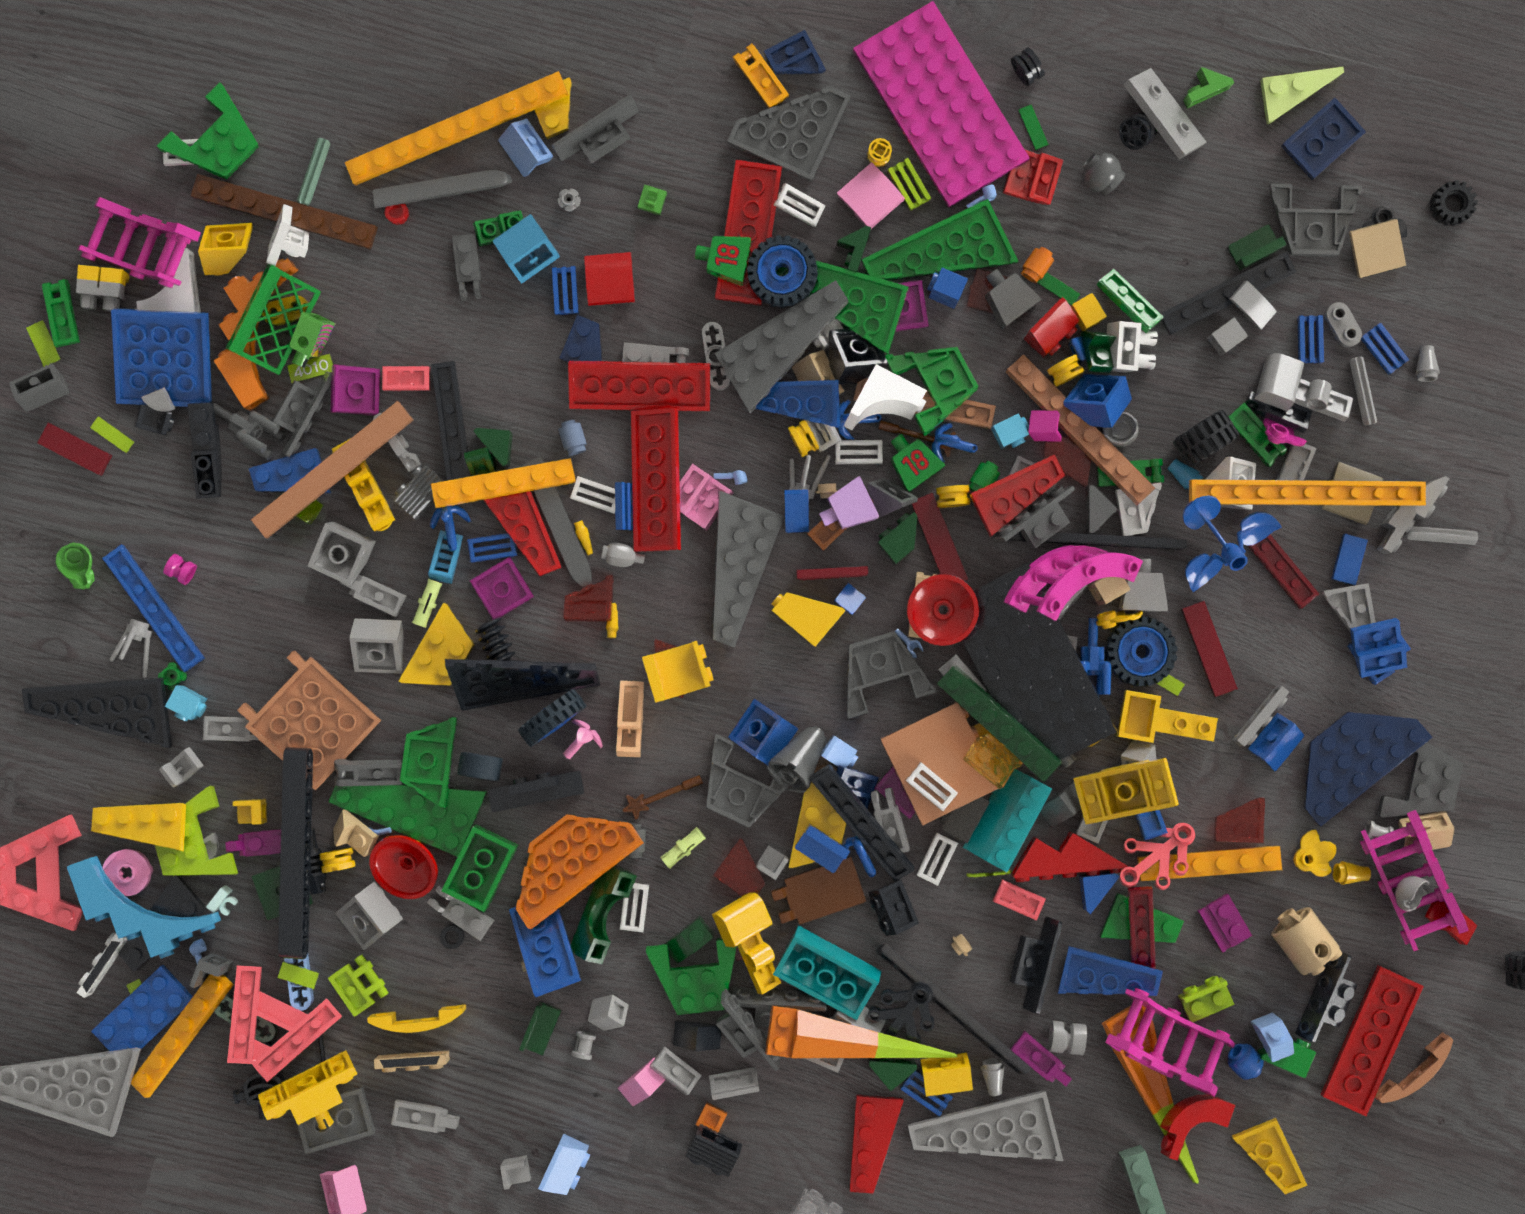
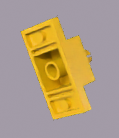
M1166 758L1152 761L1148 759L1073 778L1085 825L1179 805Z
M345 1050L258 1094L263 1113L267 1120L271 1118L276 1119L283 1116L290 1109L298 1125L315 1117L319 1129H326L323 1119L326 1120L329 1127L334 1123L328 1109L343 1102L336 1085L348 1083L357 1075V1072Z

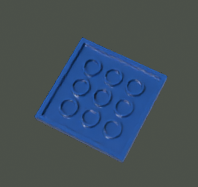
M135 309L111 310L116 404L147 405L141 397L165 387L174 406L188 407L187 404L212 402L208 313Z

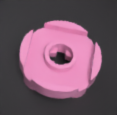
M130 848L112 853L103 864V870L125 896H132L142 892L148 886L153 873V867L148 858L140 851ZM123 867L126 869L131 868L132 877H123Z

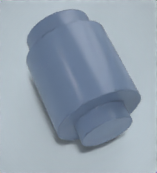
M575 420L561 423L562 427L558 431L564 451H567L568 456L585 452V445L587 443L581 423H575Z

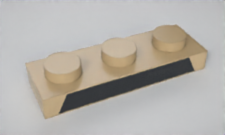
M449 1050L378 1055L374 1059V1068L382 1069V1072L396 1071V1068L405 1067L406 1071H414L420 1069V1066H429V1069H440L450 1060Z

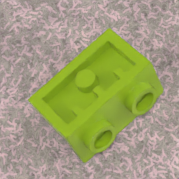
M1218 976L1210 977L1204 981L1205 984L1196 987V985L1189 986L1183 990L1182 994L1178 995L1189 1021L1195 1022L1235 1005L1228 991L1227 981L1224 978H1218Z

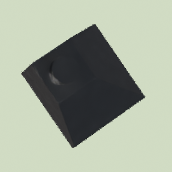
M849 328L829 331V366L835 380H839V384L858 383L871 375L876 364L882 368L887 366L888 362L884 353Z

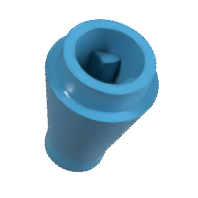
M1175 459L1167 468L1185 490H1189V480H1202L1204 478L1200 475V471L1180 462L1178 459Z

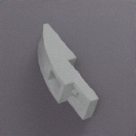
M1444 476L1426 483L1425 506H1395L1381 524L1388 529V532L1376 550L1383 554H1389L1392 551L1396 552L1402 544L1401 537L1404 532L1407 533L1415 523L1413 518L1420 520L1425 517L1428 518L1435 509L1433 504L1437 498H1441L1445 494L1449 478Z

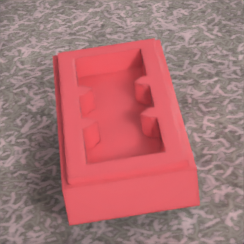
M382 366V390L430 391V367Z
M1001 879L992 901L1037 921L1046 898Z

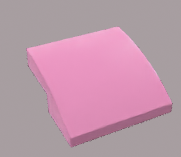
M872 162L837 192L838 197L854 212L855 216L865 226L871 227V229L905 200L898 189Z
M692 464L680 481V513L707 531L717 517L718 491L720 490L730 495L734 492Z

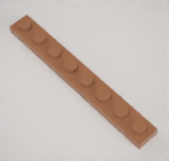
M1022 355L1006 370L1011 379L1043 411L1059 412L1058 426L1136 506L1154 491L1155 487L1095 426H1090L1064 406L1063 402L1066 397L1025 355Z

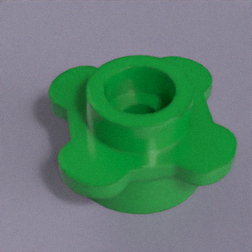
M171 662L167 665V668L158 674V678L164 677V684L168 685L169 690H174L175 686H178L181 681L186 680L187 674L181 671L176 663Z

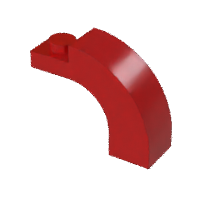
M1194 1095L1181 1100L1168 1111L1160 1125L1161 1128L1168 1131L1167 1135L1162 1139L1160 1153L1178 1161L1185 1138L1195 1125L1202 1122H1213L1228 1128L1235 1105L1211 1095Z

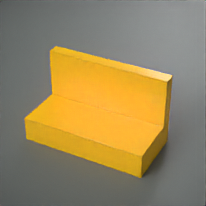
M967 1053L956 1054V1058L920 1059L926 1097L973 1090L971 1067Z

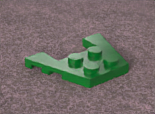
M219 82L205 96L206 100L222 113L214 124L191 147L171 131L157 145V148L163 153L167 152L176 156L177 159L190 162L205 171L227 180L259 146L224 86Z
M958 347L934 349L915 354L914 352H906L904 355L893 356V354L885 355L888 362L887 367L890 372L896 375L916 368L935 404L934 407L915 415V420L924 436L928 435L978 390V384Z
M717 938L716 945L719 963L671 968L668 944L646 947V954L677 1015L725 1009L721 1004V994L723 990L729 989L737 946L726 947L723 939Z

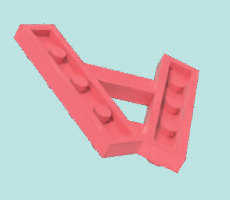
M68 815L0 847V905L75 931L83 911L81 906L60 899L59 846L82 836L72 815ZM36 858L37 890L16 883V867Z
M237 966L227 1063L252 1064L261 1076L269 1082L343 1016L328 999H325L312 1012L306 1014L260 992L262 967ZM257 1016L289 1032L272 1047L255 1040Z

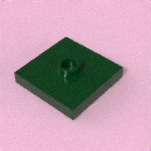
M280 866L251 876L267 921L279 917ZM310 895V905H311V904H313V900H312V897H311V895Z

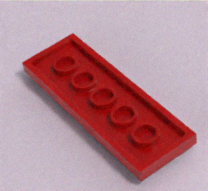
M736 160L724 236L750 237L749 261L753 250L758 248V244L764 243L767 238H772L776 212L774 203L778 199L782 166ZM747 267L743 286L718 278L715 294L716 300L757 306L762 305L761 299L755 295L750 286Z
M569 361L568 363L569 409L653 410L676 408L678 411H710V363Z
M678 409L631 411L634 551L681 550Z
M1379 965L1377 966L1320 1094L1321 1096L1367 1116L1423 990V985Z

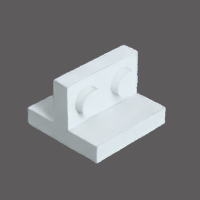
M283 204L268 246L266 260L268 264L276 266L281 250H284L290 256L305 258L308 250L309 232L290 226L293 207Z

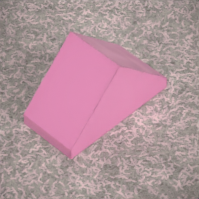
M655 1057L618 1087L619 1091L632 1106L648 1098L665 1081L662 1076L649 1067Z

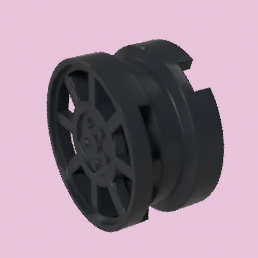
M1029 47L1024 49L1021 55L1016 54L1011 58L1012 67L1024 85L1029 86L1034 83V79H1040L1045 75L1044 69L1040 70L1041 61Z
M1143 112L1136 113L1125 119L1119 128L1121 142L1132 150H1138L1150 144L1157 135L1156 128Z

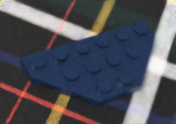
M1346 712L1310 741L1304 809L1321 827L1433 737L1418 719Z

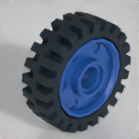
M777 235L775 236L776 238H767L764 243L761 242L758 244V248L753 250L752 256L748 261V280L755 295L765 304L768 303L772 307L779 306V308H785V306L792 307L794 304L807 298L810 292L813 291L817 281V263L811 249L804 242H800V239H793L788 235H785V237ZM781 267H786L789 270L788 274L783 277L778 276L776 271Z
M1140 617L1137 620L1124 621L1119 623L1107 638L1105 658L1111 664V671L1121 681L1134 686L1153 685L1166 678L1175 666L1174 662L1177 660L1176 651H1178L1175 645V637L1172 636V632L1165 624L1154 618ZM1139 645H1143L1146 649V655L1143 658L1138 657L1136 654V648Z
M572 689L529 719L518 729V732L528 746L532 747L558 730L587 706L576 690Z

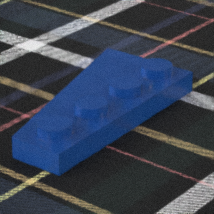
M839 380L777 382L771 388L770 393L765 398L763 397L756 405V409L839 428Z

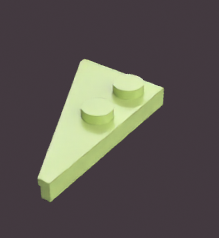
M1337 67L1262 78L1260 82L1266 123L1271 124L1296 105L1315 94L1322 87L1334 81L1344 73V68Z

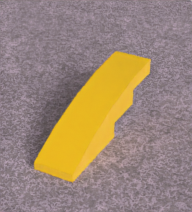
M347 441L332 448L333 453L336 450H338L342 445H344ZM364 460L344 477L352 488L371 528L377 531L393 522L395 518Z

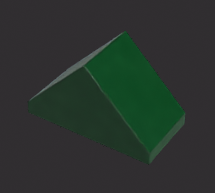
M474 429V433L500 464L507 469L510 466L513 433L509 430Z
M868 1058L869 1066L890 1091L917 1070V1064L914 1060Z

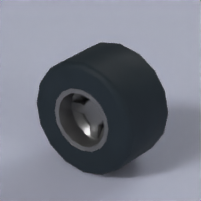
M461 752L457 774L499 781L503 759Z

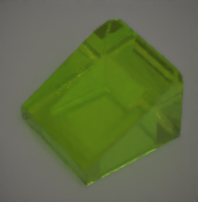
M315 500L297 514L296 517L311 525L324 505Z

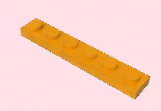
M569 458L432 483L431 489L436 509L575 483L576 480L572 461Z
M1280 846L1187 853L1186 862L1189 868L1187 873L1182 876L1175 874L1173 871V866L1177 861V854H1170L1168 877L1175 879L1282 870ZM1148 856L1137 857L1138 864ZM1159 861L1141 874L1139 880H1156L1159 876ZM1177 865L1179 871L1185 870L1184 865Z
M211 974L207 977L134 1075L131 1085L144 1098L151 1097L234 984L224 975L217 977Z

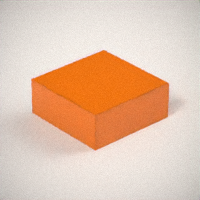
M706 1102L696 1122V1126L699 1127L700 1124H703V1126H707L718 1133L727 1116V1112Z

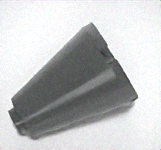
M815 726L807 727L769 761L767 770L776 782L781 784L784 781L789 785L787 789L797 793L806 792L811 784L810 776L815 773L826 742L824 732Z

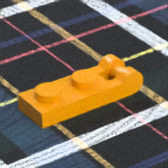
M752 43L746 47V51L741 54L737 53L732 57L768 108L777 106L789 97L786 89ZM751 58L754 59L755 62L748 66L746 61Z

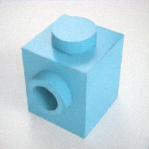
M1019 413L991 428L1001 449L1009 445L1015 448L1025 443L1024 438L1029 435L1027 431L1029 430L1028 422L1024 417L1021 418Z
M183 685L175 686L165 707L174 711V716L183 721L193 720L204 714L207 707L205 702L208 698Z

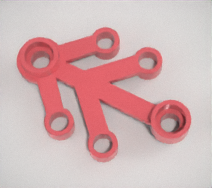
M1178 823L1173 828H1166L1168 833L1159 836L1170 838L1164 844L1128 838L1124 843V850L1127 853L1133 854L1136 851L1151 852V854L1134 868L1125 867L1119 877L1121 884L1128 888L1134 887L1139 881V876L1159 861V876L1156 878L1155 885L1160 890H1166L1171 882L1168 877L1170 851L1176 846L1177 861L1173 866V871L1179 876L1185 875L1189 868L1186 862L1187 846L1195 839L1193 827L1187 823ZM1185 832L1187 838H1180L1178 833ZM1127 843H1134L1135 849H1129ZM1177 865H1184L1185 870L1179 871ZM1126 875H1131L1133 877V881L1127 882L1124 877ZM1159 879H1165L1167 881V885H1160Z

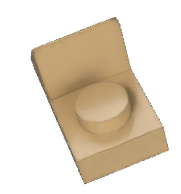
M346 809L342 810L333 828L334 844L336 847L348 844L363 857L370 855L379 837Z

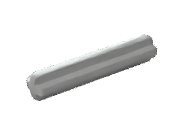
M1355 357L1350 359L1349 362L1363 425H1373L1377 423L1364 358Z
M1413 526L1406 533L1408 540L1475 545L1478 541V533L1469 530Z

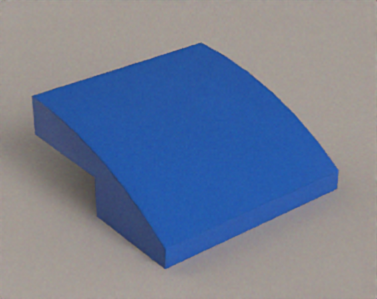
M1397 618L1350 628L1353 651L1361 678L1407 668L1406 648L1401 640L1400 621Z

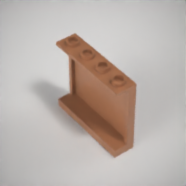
M957 702L890 735L880 738L922 825L1000 788L997 783L1001 781L995 768L990 769L987 762L990 760V757L985 747L980 748L977 739L980 738L974 725L969 726L966 719L969 717V714ZM920 762L958 792L944 811L940 810L905 781ZM921 770L919 772L924 778H926L936 788H938L947 797H949V795L951 794L949 791H947L943 786H941L925 771ZM917 777L914 778L913 781L941 804L945 802Z

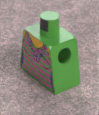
M302 312L289 344L290 348L296 350L292 362L305 368L310 357H319L336 323L316 313Z

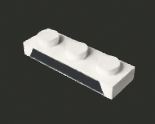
M115 933L109 936L105 943L106 949L103 953L100 952L92 962L93 969L90 973L87 972L79 981L81 986L77 991L79 995L85 998L93 994L119 955L118 953L128 941L126 936L118 939Z

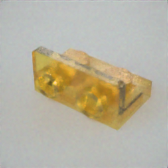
M990 734L977 737L963 759L998 789L1003 788L1013 770L1021 767L1023 764L998 739Z

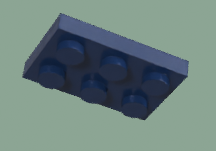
M1334 98L1287 139L1281 147L1305 174L1313 180L1365 134L1366 131L1341 103Z

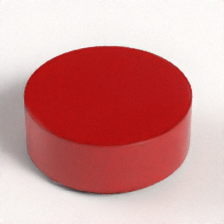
M405 203L385 207L384 213L390 223L401 225L407 221L409 209Z

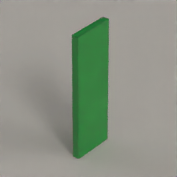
M1032 105L1019 109L1018 111L1035 150L1048 146L1049 144Z
M1047 272L1042 280L1037 282L1059 298L1063 297L1070 305L1074 304L1080 296V293Z

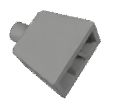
M1141 559L1143 562L1135 581L1130 582L1126 580L1130 591L1121 595L1119 611H1168L1163 574L1151 573V559Z

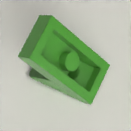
M1201 67L1196 74L1201 85L1194 86L1188 90V94L1183 100L1184 104L1188 109L1229 90L1234 81L1230 77Z

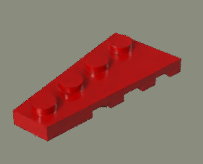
M1054 454L971 493L970 497L989 536H993L1063 478L1065 474Z
M531 491L483 500L539 577L561 568Z
M856 1095L850 1192L874 1194L901 1111L903 1098Z

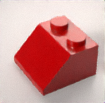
M1062 297L1023 339L1043 358L1048 353L1052 356L1061 347L1059 342L1065 336L1069 339L1078 330L1075 325L1079 322V319L1068 302Z

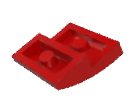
M1025 150L1029 156V161L1008 172L1002 193L1023 200L1050 205L1063 160L1045 153L1036 154Z
M631 252L584 256L588 306L635 302Z

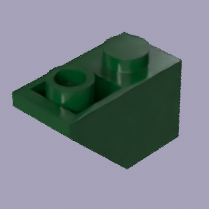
M906 512L896 521L899 524L896 528L891 530L888 527L878 536L881 539L877 543L894 565L915 547L917 514L915 512L911 515Z

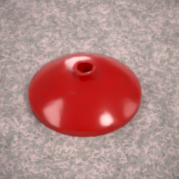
M940 574L926 578L915 587L908 601L907 614L912 629L920 638L934 645L947 646L960 642L971 633L978 619L979 606L974 591L966 582L952 575ZM941 605L947 606L948 612L946 614L939 612Z
M401 835L389 836L380 840L370 854L369 864L374 879L384 890L396 897L403 899L421 898L428 894L436 884L438 877L436 861L431 852L415 839Z

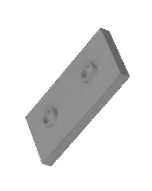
M1152 68L1128 79L1123 84L1179 160L1206 143L1205 139Z

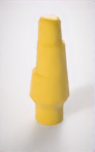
M583 520L574 523L575 533L587 555L593 554L588 528L584 526Z
M611 603L606 630L607 638L615 639L619 629L617 604Z

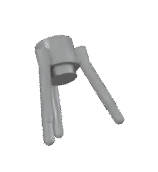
M806 456L801 482H796V486L794 459L791 458L789 490L808 489V499H813L831 456H826L810 490V485L806 484L811 456Z
M131 619L109 661L113 662L121 648L122 651L119 659L122 660L132 639L141 641L142 637H144L142 677L145 679L147 677L152 631L148 630L149 624Z

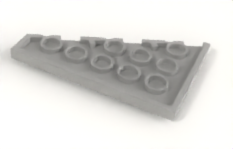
M136 1047L0 1066V1100L113 1137L118 1129L141 1049Z

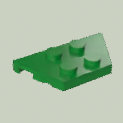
M456 717L406 734L400 776L402 783L444 809L446 806L457 726Z

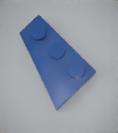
M313 448L290 457L287 456L249 468L255 491L286 492L317 467L322 460L318 449ZM328 489L325 493H331V490Z

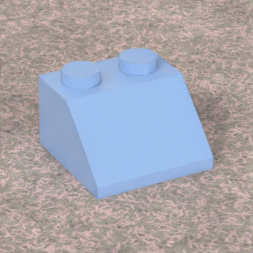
M563 1134L538 1189L567 1195L570 1188L574 1190L580 1178L579 1175H576L579 1167L585 1168L590 1154L586 1153L589 1145Z

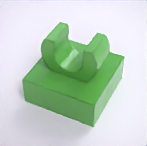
M644 185L638 209L661 215L667 191Z

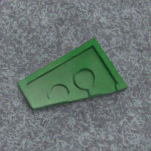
M1119 893L1116 894L1099 937L1130 940L1128 897ZM1153 908L1155 942L1176 943L1184 921Z

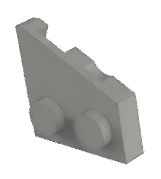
M1369 583L1321 591L1323 597L1350 633V628L1376 622Z

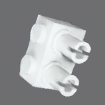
M1118 321L1107 324V334L1116 336L1114 343L1110 347L1114 364L1112 371L1132 372L1138 371V368L1154 369L1156 363L1149 361H1155L1156 356L1153 354H1139L1140 344L1156 345L1157 339H1151L1158 337L1156 331L1145 333L1141 330V323Z

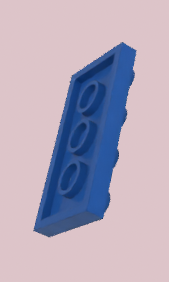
M516 907L509 909L534 996L538 997L581 981L560 909L558 908L532 929L526 927L516 911Z
M162 965L91 1032L109 1051L136 1047L142 1050L184 1010L193 996Z

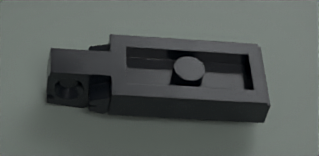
M1250 392L1245 404L1251 410L1256 411L1260 416L1305 433L1311 418V409L1294 403L1288 411L1256 400V393Z

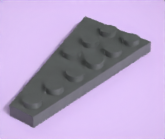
M836 280L715 353L750 414L756 409V405L763 397L765 398L770 393L771 388L778 380L782 379L805 353L806 348L820 336L819 334L828 323H831L849 303Z
M719 490L711 639L735 648L784 516Z

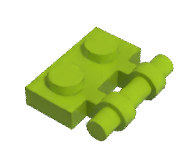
M363 954L354 959L359 966L355 971L350 964H347L328 977V980L354 1017L375 1003L370 994L376 991L380 998H383L389 993L384 987L385 982L382 978H378L372 969V963L370 960L367 962ZM363 973L371 983V986L368 988L364 986L359 978Z

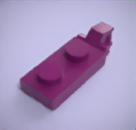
M281 829L239 834L238 840L225 842L226 852L239 851L240 856L246 857L281 853Z
M1026 1031L1020 1035L1010 1048L1047 1081L1049 1080L1053 1083L1057 1079L1064 1086H1067L1072 1080L1063 1071L1066 1067L1063 1062Z

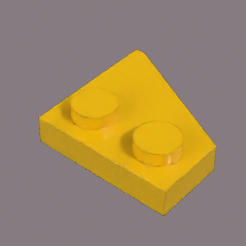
M570 77L563 80L569 94L568 96L535 109L547 139L564 133L569 129L570 91L572 87Z

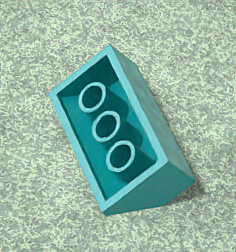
M1009 765L1006 766L1000 777L1001 781L998 782L1000 788L992 792L963 845V848L1005 872H1008L1052 791V788Z
M798 925L773 975L857 1020L879 983L881 970Z

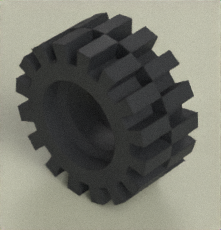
M1455 180L1452 183L1450 181L1433 193L1432 196L1434 197L1430 199V203H1433L1430 206V211L1434 210L1435 213L1432 216L1433 218L1436 216L1439 218L1437 220L1438 223L1445 222L1444 226H1449L1450 224L1456 226L1469 219L1472 213L1476 211L1477 208L1474 206L1478 204V200H1474L1477 194L1476 192L1473 194L1470 192L1473 189L1471 186L1465 187L1466 182L1459 184V180ZM1449 195H1455L1461 200L1462 206L1458 212H1452L1446 207L1445 201Z

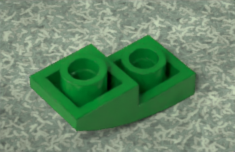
M521 210L499 214L495 218L475 221L473 226L479 246L493 244L492 240L523 219Z

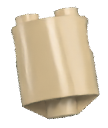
M1306 907L1298 911L1290 908L1277 918L1280 923L1274 928L1271 935L1300 974L1306 975L1311 973L1313 976H1316L1325 969L1324 965L1327 962L1334 961L1342 955L1339 949L1340 946L1311 908Z

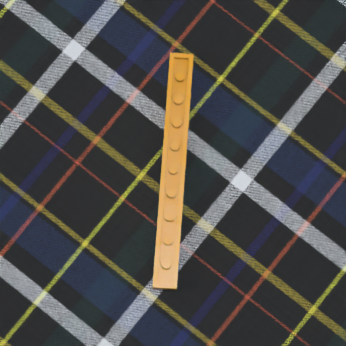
M558 71L346 161L345 165L353 184L356 186L564 98L569 94Z
M1189 480V503L1202 496H1214L1219 500L1220 504L1425 506L1426 482Z

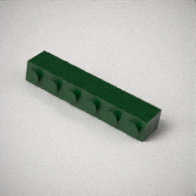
M952 666L937 683L1043 782L1063 763L958 666Z

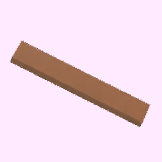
M867 378L857 383L853 401H857L868 380ZM926 391L922 398L926 403L921 412L935 406L930 394ZM966 400L944 420L990 430L996 406Z

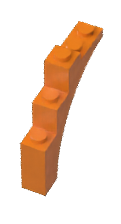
M288 258L278 260L275 266L291 276L298 271L294 263ZM264 271L253 276L251 282L245 276L234 277L223 288L238 310L237 313L232 312L223 318V322L218 324L228 340H230ZM280 276L276 284L277 288L287 279ZM258 321L257 324H256V326H255L256 331H257V328H258V325H259V322H260V321ZM256 340L247 342L243 352L251 356L255 355ZM227 349L218 354L219 358L215 359L214 362L243 408L251 411L270 399L261 383L256 363Z

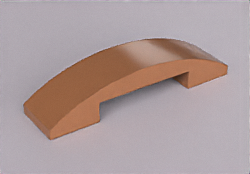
M1441 1033L1425 1047L1430 1056L1398 1085L1390 1079L1378 1089L1375 1099L1381 1103L1396 1101L1424 1086L1444 1064L1451 1050L1453 1039Z

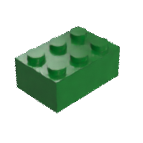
M479 825L473 826L441 891L485 912L489 908L519 845Z

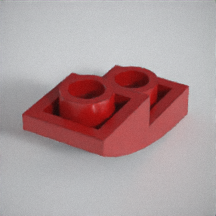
M1439 900L1433 902L1425 917L1430 922L1446 917L1445 914L1449 913L1445 902H1439ZM1462 913L1469 931L1459 934L1456 926L1452 928L1447 926L1439 930L1447 931L1459 944L1467 945L1477 925Z

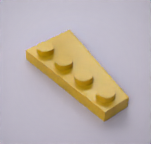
M171 803L93 808L91 831L184 851L186 804Z

